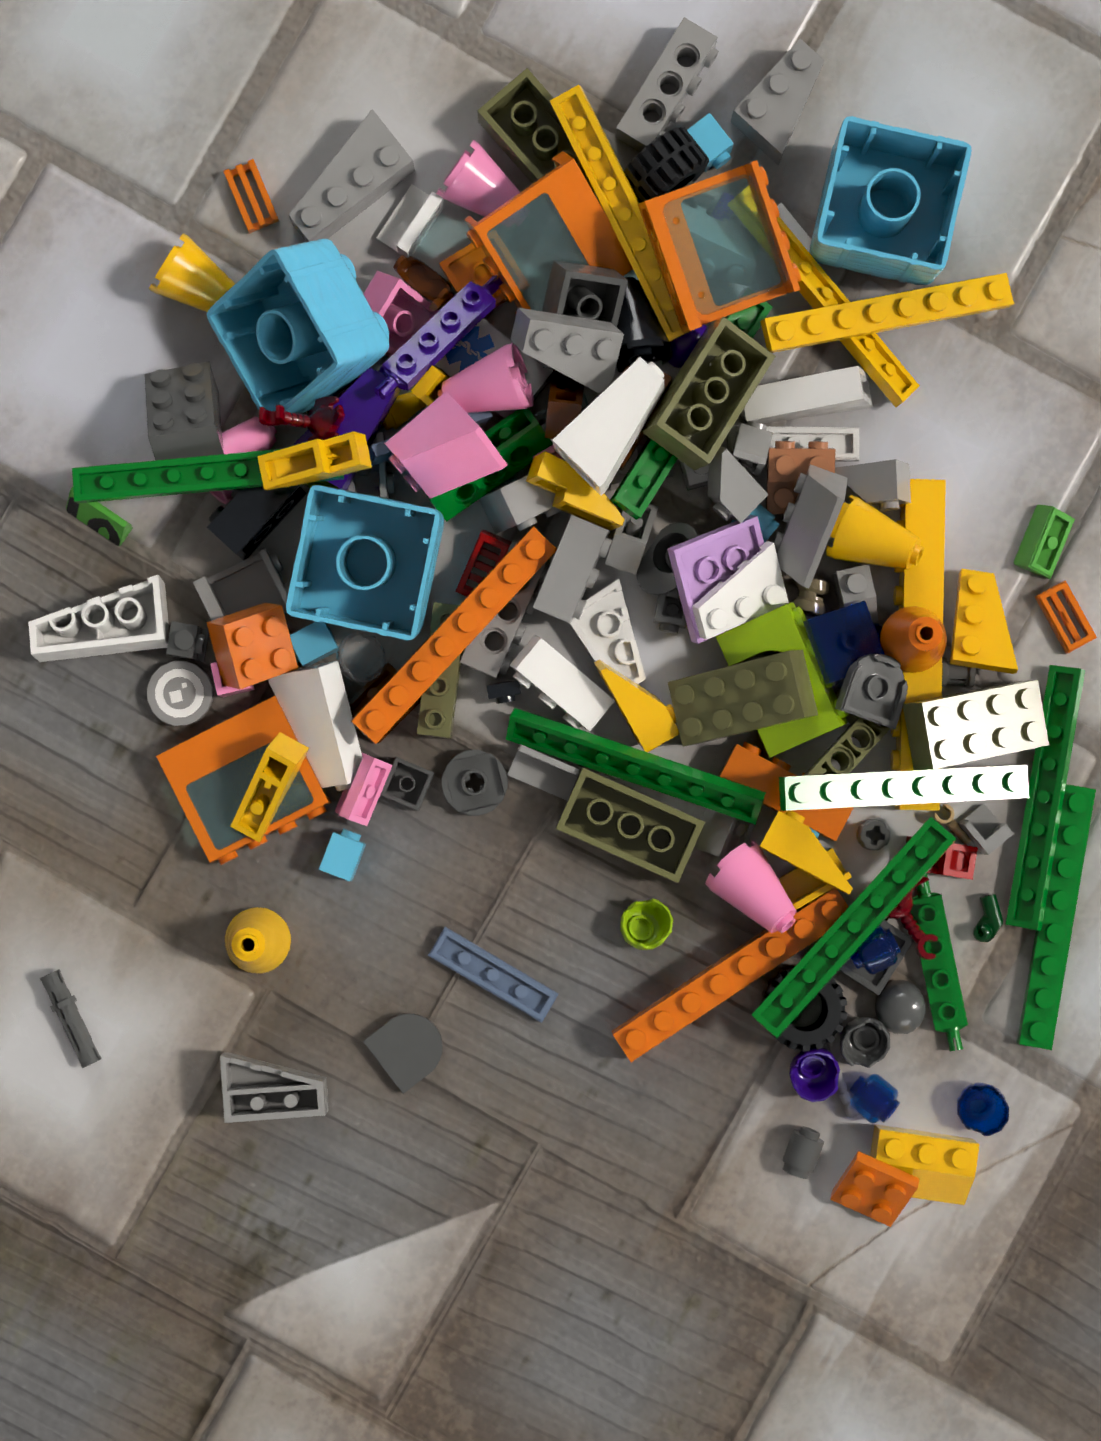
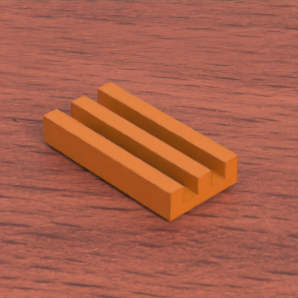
M254 159L249 160L247 164L235 166V169L223 171L249 233L279 222ZM252 171L270 215L268 218L264 219L246 176V173ZM240 176L258 220L256 223L252 224L234 181V178Z
M1066 580L1035 596L1066 654L1097 638ZM1061 590L1085 637H1080L1056 592ZM1047 597H1050L1053 605L1055 606L1058 614L1060 615L1063 623L1065 624L1074 643H1070L1066 633L1064 632L1050 604L1048 603L1046 599Z

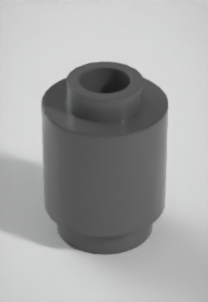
M802 1126L801 1130H793L782 1159L785 1162L783 1166L785 1172L803 1179H808L809 1173L814 1172L824 1145V1141L819 1138L820 1133L805 1126Z

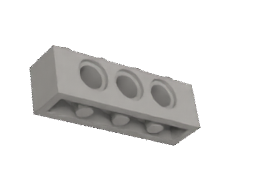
M684 17L616 127L615 138L640 152L659 136L666 133L665 130L670 121L676 123L685 108L681 103L686 95L693 96L700 85L702 78L699 77V74L703 67L710 68L719 52L715 49L718 37ZM687 56L694 61V64L690 67H683L677 60L680 57ZM664 84H672L678 91L675 94L667 95L660 88ZM654 111L660 115L661 119L651 123L645 120L643 115L646 112Z
M512 541L508 552L516 545L517 542ZM549 559L532 576L528 588L519 590L508 602L517 608L516 617L506 621L497 614L466 647L460 660L462 665L496 680L500 673L506 675L513 659L508 653L512 644L519 645L526 627L521 625L525 614L532 615L535 609L533 605L537 596L534 593L538 584H543L550 567L547 565ZM493 633L500 634L504 638L503 647L497 651H491L485 646L486 638Z

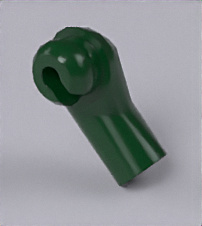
M996 894L980 897L984 915L973 930V936L979 942L991 941L1003 925V917Z

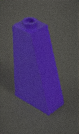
M380 366L378 371L371 367L367 369L339 397V402L333 406L335 409L338 404L342 405L345 414L344 421H342L337 433L343 435L355 431L365 434L368 449L401 391L400 388L396 387L385 399H381L380 396L378 397L375 394L374 388L386 378L383 374L382 366ZM307 430L292 446L307 442L308 438L313 436V434ZM356 472L345 474L342 480H331L328 482L340 489L347 490Z

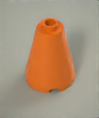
M910 606L899 609L891 614L883 624L880 636L881 651L884 655L896 659L901 665L902 671L916 673L928 670L938 663L946 649L947 636L943 623L933 612L925 608Z

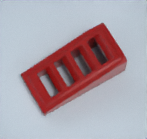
M483 529L480 532L455 592L467 597L474 589V587L466 584L468 579L480 583L485 578L473 573V568L475 567L486 573H489L494 568L477 560L479 555L495 561L496 566L507 554L512 541ZM486 542L501 549L500 555L484 548V543Z

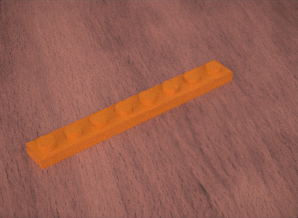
M534 526L531 527L357 713L351 722L374 744H377L556 552L557 548Z

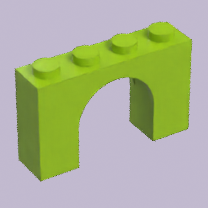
M794 602L785 604L716 636L728 666L739 664L765 651L786 652L803 650L818 715L757 730L769 757H773L848 723L846 720L848 713L835 709L838 699L832 688L835 685L833 676L827 667L823 668L818 657L821 655L820 647L814 637H809L805 625H807L806 616L799 606H795Z

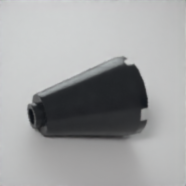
M625 277L628 282L617 328L624 333L616 364L617 371L621 373L627 365L631 366L639 357L646 363L662 360L663 365L673 355L672 345L639 280H636L634 277Z

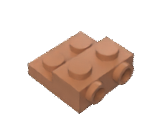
M775 441V447L769 448L767 456L766 492L768 496L766 497V509L772 514H784L789 502L795 504L799 494L794 492L796 482L800 473L807 474L810 464L835 473L836 449L828 448V442L809 441L808 448H795V441Z

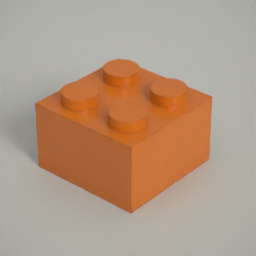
M262 603L206 622L223 686L243 689L298 669L282 605Z

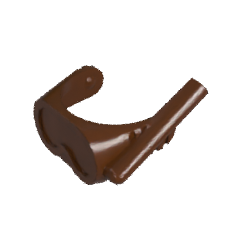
M402 255L394 264V270L420 295L432 302L429 306L430 310H438L455 296L450 291L451 285L421 260L412 256L406 258Z

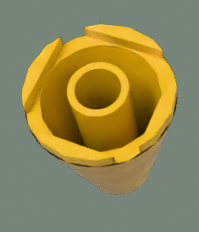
M183 233L179 239L184 244L182 247L174 245L154 277L160 281L158 286L152 283L149 290L208 312L235 283L189 236Z
M850 495L851 504L843 503L830 537L834 538L833 547L827 546V556L836 560L906 570L910 569L912 564L917 566L924 552V547L920 546L921 539L866 503L860 497Z
M254 907L246 909L237 914L227 927L225 934L227 954L237 967L246 972L257 974L269 972L277 968L285 960L290 950L291 934L287 923L277 913L268 908ZM249 938L254 941V948L250 946Z

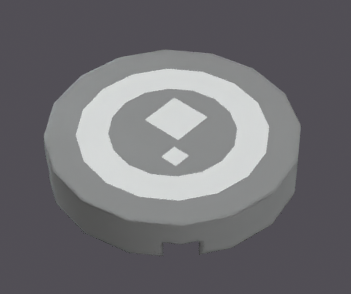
M172 661L160 666L151 676L147 687V701L152 712L161 721L173 726H189L200 721L208 712L214 699L213 685L208 674L198 665L187 661Z

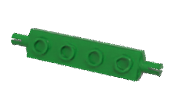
M929 881L923 883L924 887H922V884L916 887L918 895L913 897L911 915L914 917L913 920L917 922L916 924L919 925V929H922L926 935L933 934L938 937V941H926L923 945L927 953L936 954V957L931 960H924L921 957L920 959L935 1031L946 1032L949 1051H955L953 1040L955 1038L958 1051L963 1049L959 1030L968 1025L942 894L931 892Z

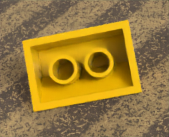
M874 1124L870 1156L920 1178L918 1189L912 1198L965 1205L975 1179L980 1144L972 1138Z

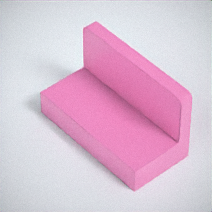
M362 753L363 758L350 789L343 790L335 812L341 817L367 826L393 765Z

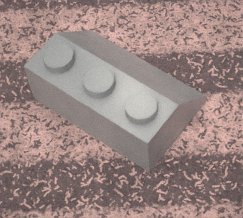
M811 464L807 474L800 473L796 482L794 492L799 494L795 504L789 502L782 521L787 523L784 533L777 532L774 539L780 569L806 588H809L844 503L848 481L847 477Z

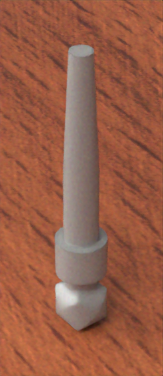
M828 1042L823 1045V1049H826L832 1053L828 1045ZM840 1071L838 1078L839 1098L841 1103L846 1106L845 1113L847 1117L854 1118L859 1115V1110L853 1104L854 1097L851 1090H848Z

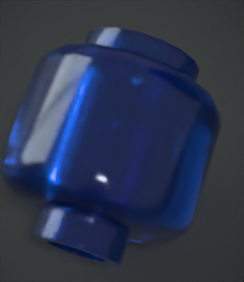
M878 926L851 958L857 970L864 967L868 974L874 975L895 965L898 961L897 954L901 953V950L890 928L884 930L883 927Z
M872 1074L867 1079L861 1075L849 1090L854 1094L850 1102L851 1107L870 1123H877L879 1121L885 1123L900 1105V1102L897 1100L898 1090L879 1074Z

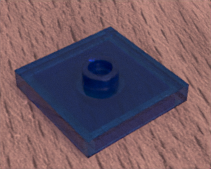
M865 601L803 622L826 685L844 679L848 669L858 658L871 653L885 655Z

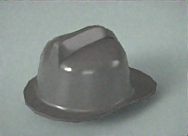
M682 522L672 523L664 527L656 536L652 545L641 559L637 570L639 586L645 592L661 595L677 587L667 549L697 537L698 534L693 527Z

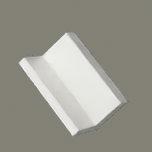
M411 184L376 237V240L401 256L404 255L406 258L413 256L444 209L443 198L433 191L428 195Z

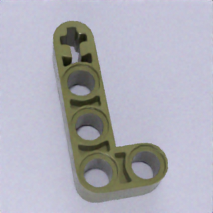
M841 688L835 692L837 699L839 697ZM848 714L846 720L850 723L848 728L803 776L850 773L891 728L879 726L874 722ZM851 736L858 739L860 748L852 743ZM831 759H835L839 763L840 770L832 766Z

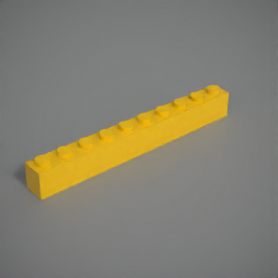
M910 479L911 503L899 505L901 507L900 520H896V523L921 539L920 546L924 547V552L917 566L912 564L908 570L894 568V572L899 573V586L894 587L893 602L894 605H899V609L917 606L930 610L943 623L946 480ZM942 657L937 664L923 672L911 673L902 671L904 679L908 684L904 704L942 696ZM902 708L896 729H891V736L896 737V750H891L890 768L896 771L914 770ZM940 803L895 805V810L940 811Z

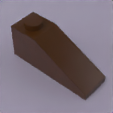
M555 369L552 372L545 438L552 440L581 413L584 392L583 384Z

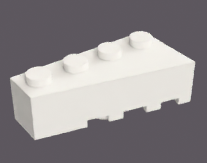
M159 575L147 578V581L119 588L117 592L89 599L86 603L76 607H68L29 621L31 655L39 662L167 648L169 623L165 583Z

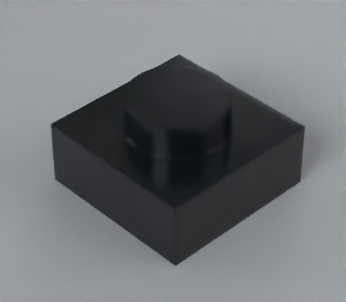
M517 680L488 684L486 686L488 698H496V704L516 701L515 695L521 694L520 682Z

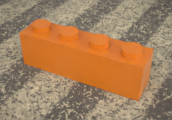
M744 742L742 746L735 744L718 776L766 792L763 805L776 812L780 811L779 777L797 776L789 772L791 766L773 757L771 762L760 756L762 750L747 742ZM854 807L793 811L805 818L803 824L820 833L825 838L837 841Z

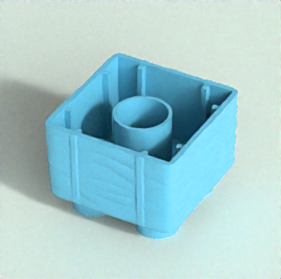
M853 116L846 117L841 124L830 155L810 243V254L818 263L844 268L880 278L898 280L899 282L915 285L931 284L943 271L948 260L956 216L972 152L971 145L943 136L937 137Z
M324 238L272 249L240 281L231 287L206 314L213 331L223 345L258 410L259 407H264L268 411H276V405H282L285 411L300 414L310 411L314 407L316 399L338 395L356 378L380 360L389 349L387 323L380 314L371 309L356 282V271L353 263L347 256L339 253L331 240Z
M321 485L312 486L307 497L301 536L287 597V613L296 618L377 633L382 636H391L406 641L413 640L421 632L425 621L444 529L443 514L437 509Z

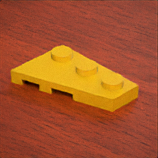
M962 568L958 577L950 664L1016 674L1018 666L994 573Z

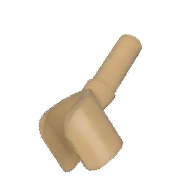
M943 804L945 810L950 813V818L947 820L940 819L934 812V820L940 825H947L964 845L971 842V839L954 820V810L950 805Z

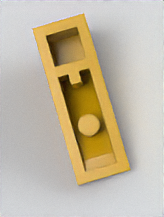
M600 659L594 662L638 744L645 752H650L679 735V730L675 724L677 721L674 708L671 704L665 706L657 696Z
M279 732L266 748L230 827L257 842L262 840L300 769L309 749L307 746Z
M778 811L760 848L850 895L853 890L852 886L811 829L803 824L805 818L794 811H786L785 814Z

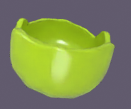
M657 899L636 901L629 905L621 916L620 931L625 942L638 950L655 949L661 946L672 933L673 917L670 910Z

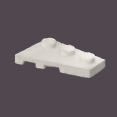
M766 541L759 547L760 551L750 560H744L731 577L725 582L720 581L692 606L700 638L707 640L789 603L774 542Z
M618 579L587 599L580 619L573 618L569 624L594 662L600 659L630 680L640 684L646 680L622 587Z

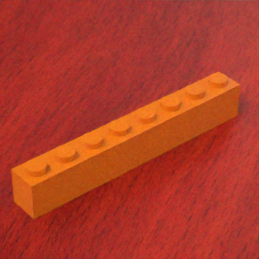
M836 888L831 889L797 909L793 916L795 922L787 931L771 933L766 929L613 1029L612 1034L630 1062H633L822 937L849 906Z

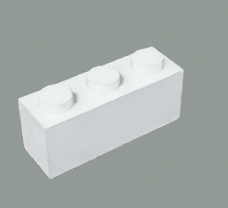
M536 635L530 639L509 665L516 671L513 677L527 689L531 685L536 687L541 692L538 698L552 710L556 705L566 713L562 718L574 728L579 729L582 726L591 731L615 702L613 698Z

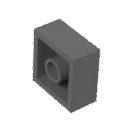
M396 757L380 795L419 811L435 773Z

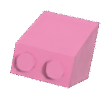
M447 391L384 443L393 454L388 458L401 474L404 471L407 472L403 477L415 492L422 489L430 499L502 470L508 465L481 427Z

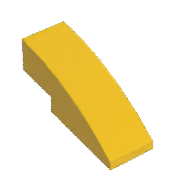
M355 431L326 440L314 439L257 456L264 490L320 481L372 468L366 436Z
M546 451L533 458L526 482L555 493L552 503L553 507L610 531L623 526L625 519L613 502L605 494L600 496L566 461Z

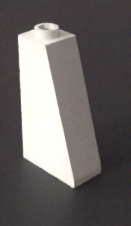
M641 357L552 440L554 450L600 496L606 492L664 392V373L655 363L650 361L647 364Z
M859 366L758 385L740 415L741 418H746V422L754 421L765 424L873 407L869 378Z
M333 661L300 667L268 679L298 742L309 748L306 757L321 787L335 786L337 791L350 789L363 757L355 725L351 722L353 718L339 662Z

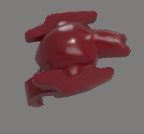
M328 396L316 399L314 407L308 412V415L287 412L282 405H276V411H268L264 407H259V422L267 426L283 424L295 427L301 426V428L307 427L313 434V436L308 438V442L314 439L326 440L339 436L337 431L342 421H344L345 414L342 405L338 404L335 409L333 408L334 404L339 402V398Z
M923 877L915 887L929 881L928 877ZM914 887L887 916L885 921L891 918L901 919L904 928L908 930V934L912 936L911 938L916 943V952L919 957L924 960H931L936 957V954L927 953L923 945L926 941H938V937L933 934L926 935L922 929H919V925L913 920L914 917L910 915L913 906L912 892L915 889Z

